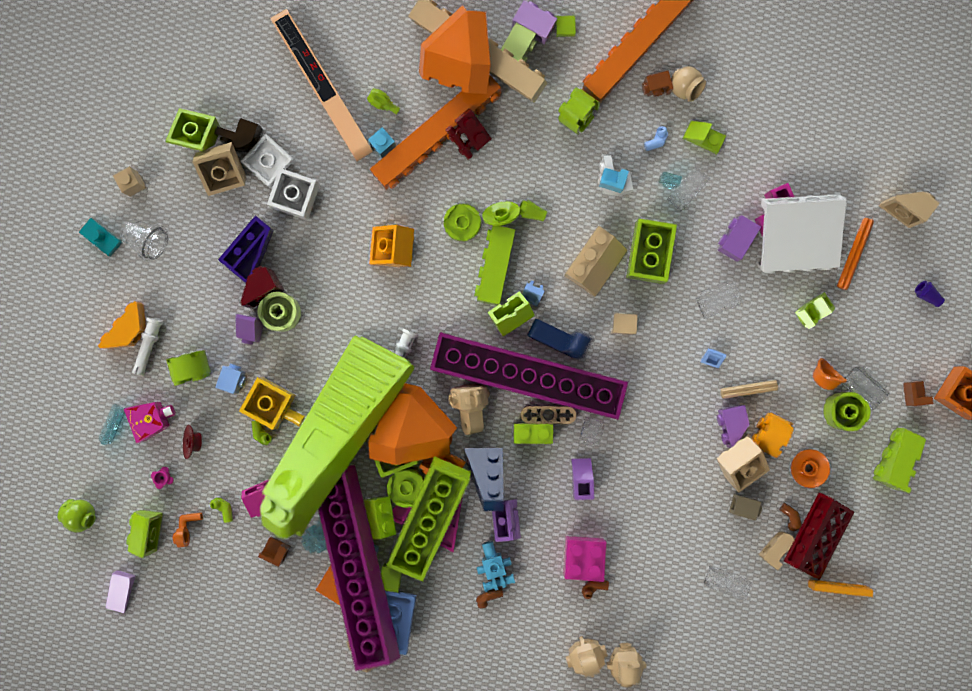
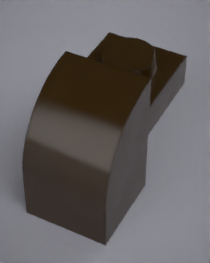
M240 118L235 132L217 126L214 134L220 138L219 141L225 144L232 142L236 152H246L258 143L262 128L257 123Z

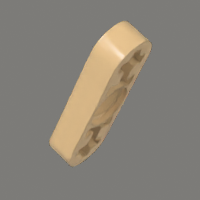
M526 406L521 410L520 416L525 423L570 424L575 421L576 412L568 406ZM527 409H531L532 413H537V409H541L539 413L541 420L537 421V417H531V420H527L524 413H527ZM547 409L552 410L554 413V417L549 421L543 418V412ZM556 409H560L559 413H565L566 410H569V413H572L573 416L569 417L568 421H566L565 417H559L560 421H556Z

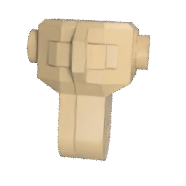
M477 383L452 388L450 390L449 403L453 408L460 411L461 427L464 434L471 435L482 432L484 429L482 410L488 405L489 389L485 385Z
M583 636L579 637L580 641L575 642L568 649L569 655L565 656L568 667H573L576 674H581L585 677H595L594 675L600 673V669L605 665L604 658L608 657L605 645L601 646L597 640L583 639Z
M620 643V647L614 648L609 662H606L607 669H610L611 675L618 684H621L622 687H632L641 683L642 672L647 668L645 661H642L641 655L636 651L635 647H632L631 643Z

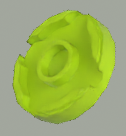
M469 204L453 205L444 216L446 233L456 241L466 242L473 239L481 228L479 212Z
M410 468L395 472L389 478L387 494L397 506L403 508L412 507L424 479L417 471Z

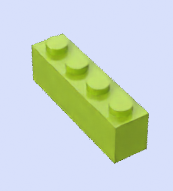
M492 226V230L488 229L486 240L489 241L488 248H484L482 259H485L484 267L480 266L478 278H481L480 286L476 285L474 293L478 302L497 306L500 304L515 229L502 226Z

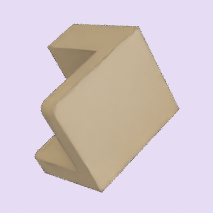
M615 313L611 333L635 335L637 333V315Z

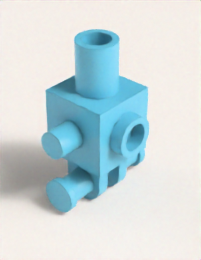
M493 541L483 543L482 547L485 557L482 558L483 565L476 568L478 575L486 573L487 580L492 579L490 582H483L485 592L491 589L499 590V586L505 588L508 584H514L513 574L507 577L503 576L506 575L505 567L512 565L510 557L502 559L501 552L496 553Z

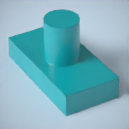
M91 217L79 231L81 235L110 257L122 244L121 240Z

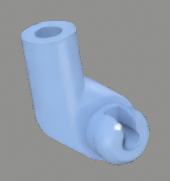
M658 127L654 139L644 142L646 151L664 146L668 137L666 127Z

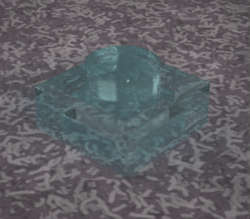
M663 172L658 183L663 184L662 186L665 188L674 189V187L677 188L680 185L682 176Z

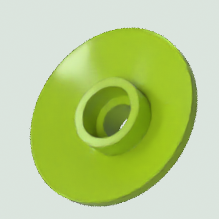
M509 201L494 203L484 210L482 217L484 222L489 225H506L519 217L520 207L516 203Z

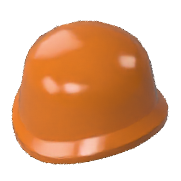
M824 358L818 360V364L813 371V379L817 385L826 390H833L840 384L847 382V379L840 375Z

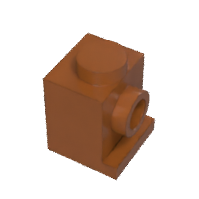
M669 70L646 76L642 83L644 95L647 94V96L653 95V97L663 95L664 92H666V95H669L674 89Z

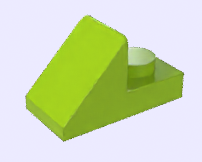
M690 121L683 139L717 154L726 135L711 129V123Z

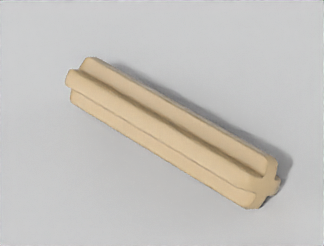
M776 380L722 388L720 393L723 399L776 391L778 390V384Z

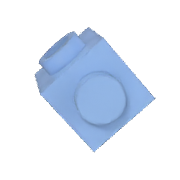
M231 363L229 366H223L215 388L232 394H239L240 388H243L246 382V372L241 371L240 366Z

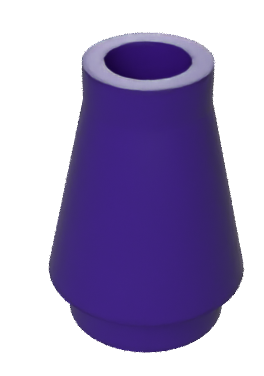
M922 281L914 290L918 298L933 304L935 307H940L945 301V298L940 295L931 282Z

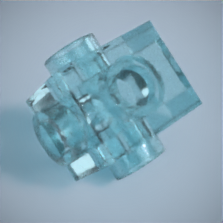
M313 525L305 530L306 533L302 536V545L306 551L309 550L310 554L316 551L319 554L327 549L322 525L318 527ZM313 537L317 538V544L315 543Z

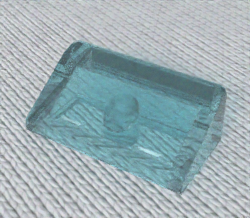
M112 405L99 435V441L102 445L111 444L115 438L125 414L124 408L119 405Z

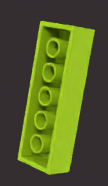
M434 456L389 556L387 567L420 581L424 580L469 483L470 471Z

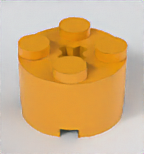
M768 412L765 418L761 417L756 427L759 430L751 439L764 453L777 458L782 453L780 448L787 446L794 427H792L794 424Z

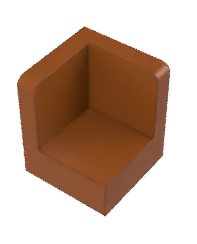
M923 381L903 383L906 406L934 404L933 396L925 395Z
M270 537L258 557L279 567L283 564L291 546Z

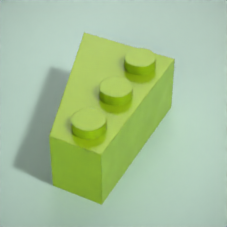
M896 428L890 436L891 441L888 447L882 452L883 458L880 464L874 469L873 480L894 490L910 494L911 488L908 487L910 478L916 475V471L913 470L916 460L920 461L926 438L905 428Z

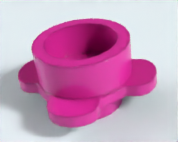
M162 467L160 471L151 473V478L157 489H162L164 485H170L174 481L173 477L169 474L168 467Z

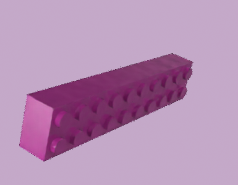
M441 332L439 333L430 367L432 371L617 420L620 417L628 382Z
M354 464L346 468L318 511L355 671L390 665L400 659L401 656Z

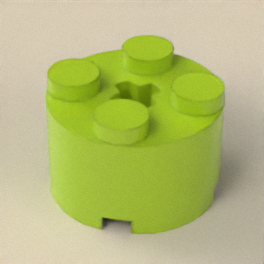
M576 87L570 94L571 98L568 102H563L558 112L561 114L558 119L560 123L579 135V131L582 133L595 117L593 111L599 110L600 102Z
M205 350L166 359L174 386L210 376L211 370Z
M838 392L827 397L823 413L829 426L838 430L857 431L868 422L871 410L869 403L858 393Z

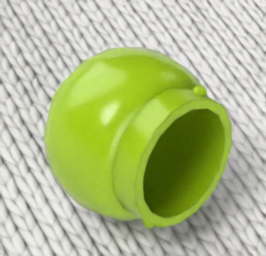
M81 499L65 501L57 515L58 521L67 530L74 533L85 531L96 520L93 505Z

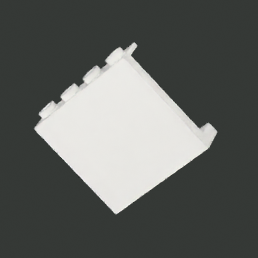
M823 195L761 200V207L765 211L761 263H757V266L762 272L772 274L775 271H813V269L819 268L822 270H832L833 268L840 267L846 210L845 198L841 195Z

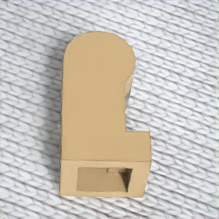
M778 532L758 555L773 568L779 570L783 565L779 560L789 551L794 537L786 532Z

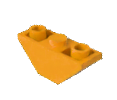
M137 301L129 303L124 310L125 313L113 322L112 329L101 337L98 347L101 349L135 346L142 337L141 333L146 328L144 304Z

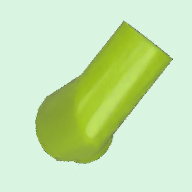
M251 421L253 438L262 445L270 444L272 436L262 430L261 423Z
M219 497L211 500L210 507L213 510L217 509L222 512L223 523L232 522L231 504Z

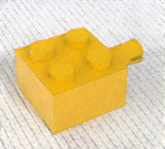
M264 377L256 378L239 410L242 414L272 430L278 429L284 419L299 427L305 418L304 415L290 409L296 395Z

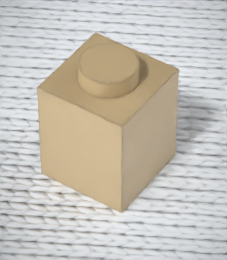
M130 166L113 175L121 192L130 197L147 188L138 171Z

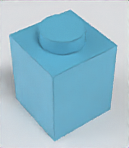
M383 127L368 139L370 145L381 158L396 147L395 141Z

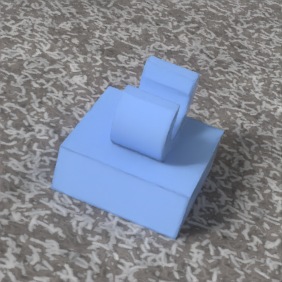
M534 281L526 284L522 295L528 303L537 307L544 293L543 285L537 288L533 286Z

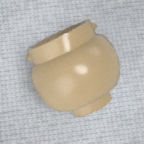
M691 66L677 69L671 77L674 88L672 92L680 99H688V102L696 100L706 86V80H704L702 74Z

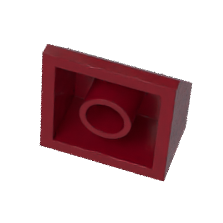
M259 266L252 270V274L247 277L240 303L243 307L253 309L268 294L285 290L273 270Z

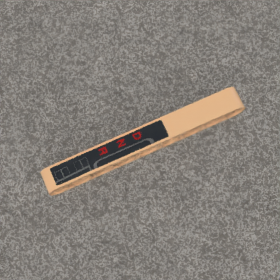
M285 9L271 17L270 19L356 161L372 153L370 145L288 10Z

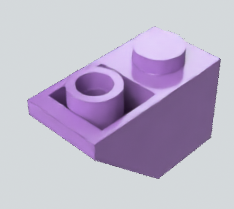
M745 405L718 410L717 421L723 429L721 438L723 444L728 448L733 447L742 438L750 425Z
M591 458L571 459L574 500L594 499Z

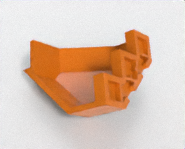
M462 5L421 44L419 74L422 79L429 81L431 78L439 80L438 84L450 88L454 86L462 87L461 91L466 93L487 94L490 54L486 12L468 11Z
M405 383L377 423L375 435L371 434L368 442L369 459L398 465L450 454L452 434L456 431L457 427L420 386Z

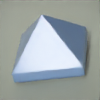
M708 348L701 359V363L719 369L726 358V354Z

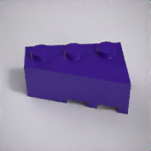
M255 215L220 256L218 261L246 283L247 277L252 274V270L260 266L274 230Z

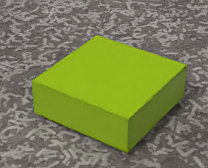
M556 16V37H574L576 35L575 16Z

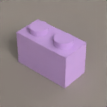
M524 0L513 18L512 27L517 22L535 32V40L545 45L556 26L557 18H555L553 13L539 9L535 3Z

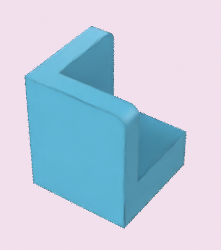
M605 168L599 187L621 193L629 171L621 169L618 172Z

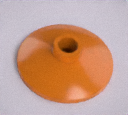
M803 450L796 454L792 460L791 474L794 480L803 487H819L829 477V461L824 454L817 450ZM808 464L811 466L810 471L805 470Z

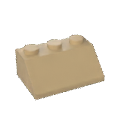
M598 226L564 276L596 297L628 250L612 234Z

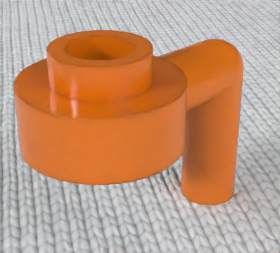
M202 513L185 514L179 517V528L173 533V543L178 548L188 547L190 534L187 529V522L203 520Z

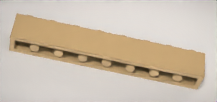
M418 0L408 17L432 34L452 13L445 8L442 10L437 8L438 4L433 0ZM489 38L490 74L535 103L547 85L544 79L545 75L538 70L532 71L529 69L530 65L522 59L519 61L514 59V55L507 49L500 50L497 48L498 44Z

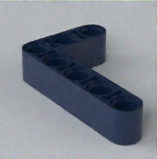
M536 318L527 334L528 337L574 359L584 358L593 341L592 337L584 333L575 331L572 334H568Z

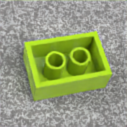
M638 218L634 226L626 278L658 284L668 282L677 228L676 224Z

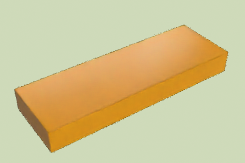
M808 580V587L814 591L873 597V590L866 585Z

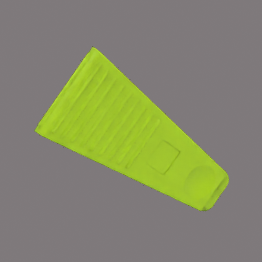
M355 335L351 339L262 492L266 495L260 509L261 522L265 528L284 539L290 538L295 534L303 535L312 517L413 373L414 365L410 364V361L362 336L358 337Z

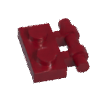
M469 108L454 120L458 125L456 129L452 126L446 128L451 142H455L458 146V151L466 159L473 157L470 151L471 147L479 151L492 139ZM462 134L466 136L467 141L463 142L460 138Z

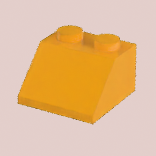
M400 225L373 227L369 264L411 267L414 228Z

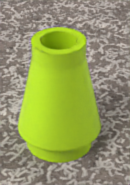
M522 200L519 206L521 218L540 220L542 222L545 220L547 211L530 200Z

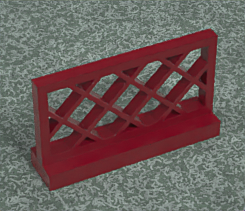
M819 492L784 562L820 580L855 512L839 503V501ZM846 512L844 518L841 520V514ZM835 518V524L831 525V520ZM836 530L835 535L832 537V531ZM826 535L827 540L822 543V537ZM827 547L826 553L823 554V549ZM817 553L818 558L813 560V554ZM818 564L819 566L816 572H814V566Z

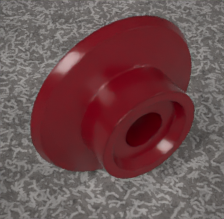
M189 424L186 426L183 434L182 446L185 459L190 458L192 452H199L202 445L201 433L194 432Z

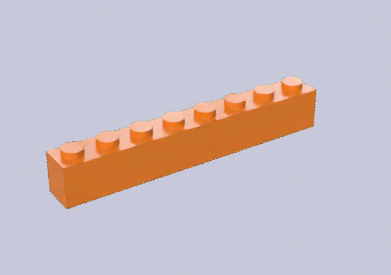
M660 0L656 5L652 4L646 11L647 15L644 19L640 17L633 25L634 30L631 33L626 32L620 40L622 43L618 47L615 45L609 51V57L605 61L602 59L597 64L593 75L589 73L585 77L582 90L601 103L694 0Z
M489 74L487 94L461 91L370 168L371 173L386 190L397 186L401 177L411 174L414 166L418 163H424L428 159L427 155L432 151H438L447 138L450 140L446 128L452 126L456 129L458 125L454 120L469 108L475 115H480L485 111L487 104L497 101L501 96L500 85Z

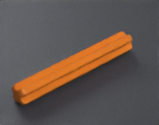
M870 218L862 219L837 287L842 290H847L852 281L874 224V220Z

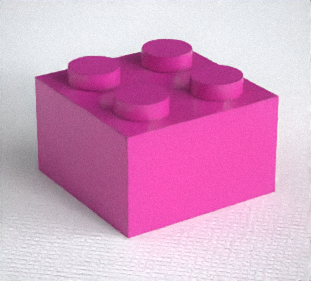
M565 536L564 578L604 582L606 541L604 538Z

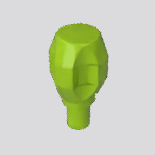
M373 88L367 97L368 102L377 109L390 110L396 115L400 110L399 107L393 104L389 96L379 89Z

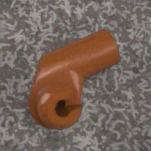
M783 503L779 510L789 517L788 528L795 532L802 526L800 515L791 506Z
M588 581L582 588L583 597L586 599L592 598L593 593L597 589L608 591L609 581Z
M498 588L499 590H488L477 596L478 608H486L488 606L487 601L503 597L502 588Z

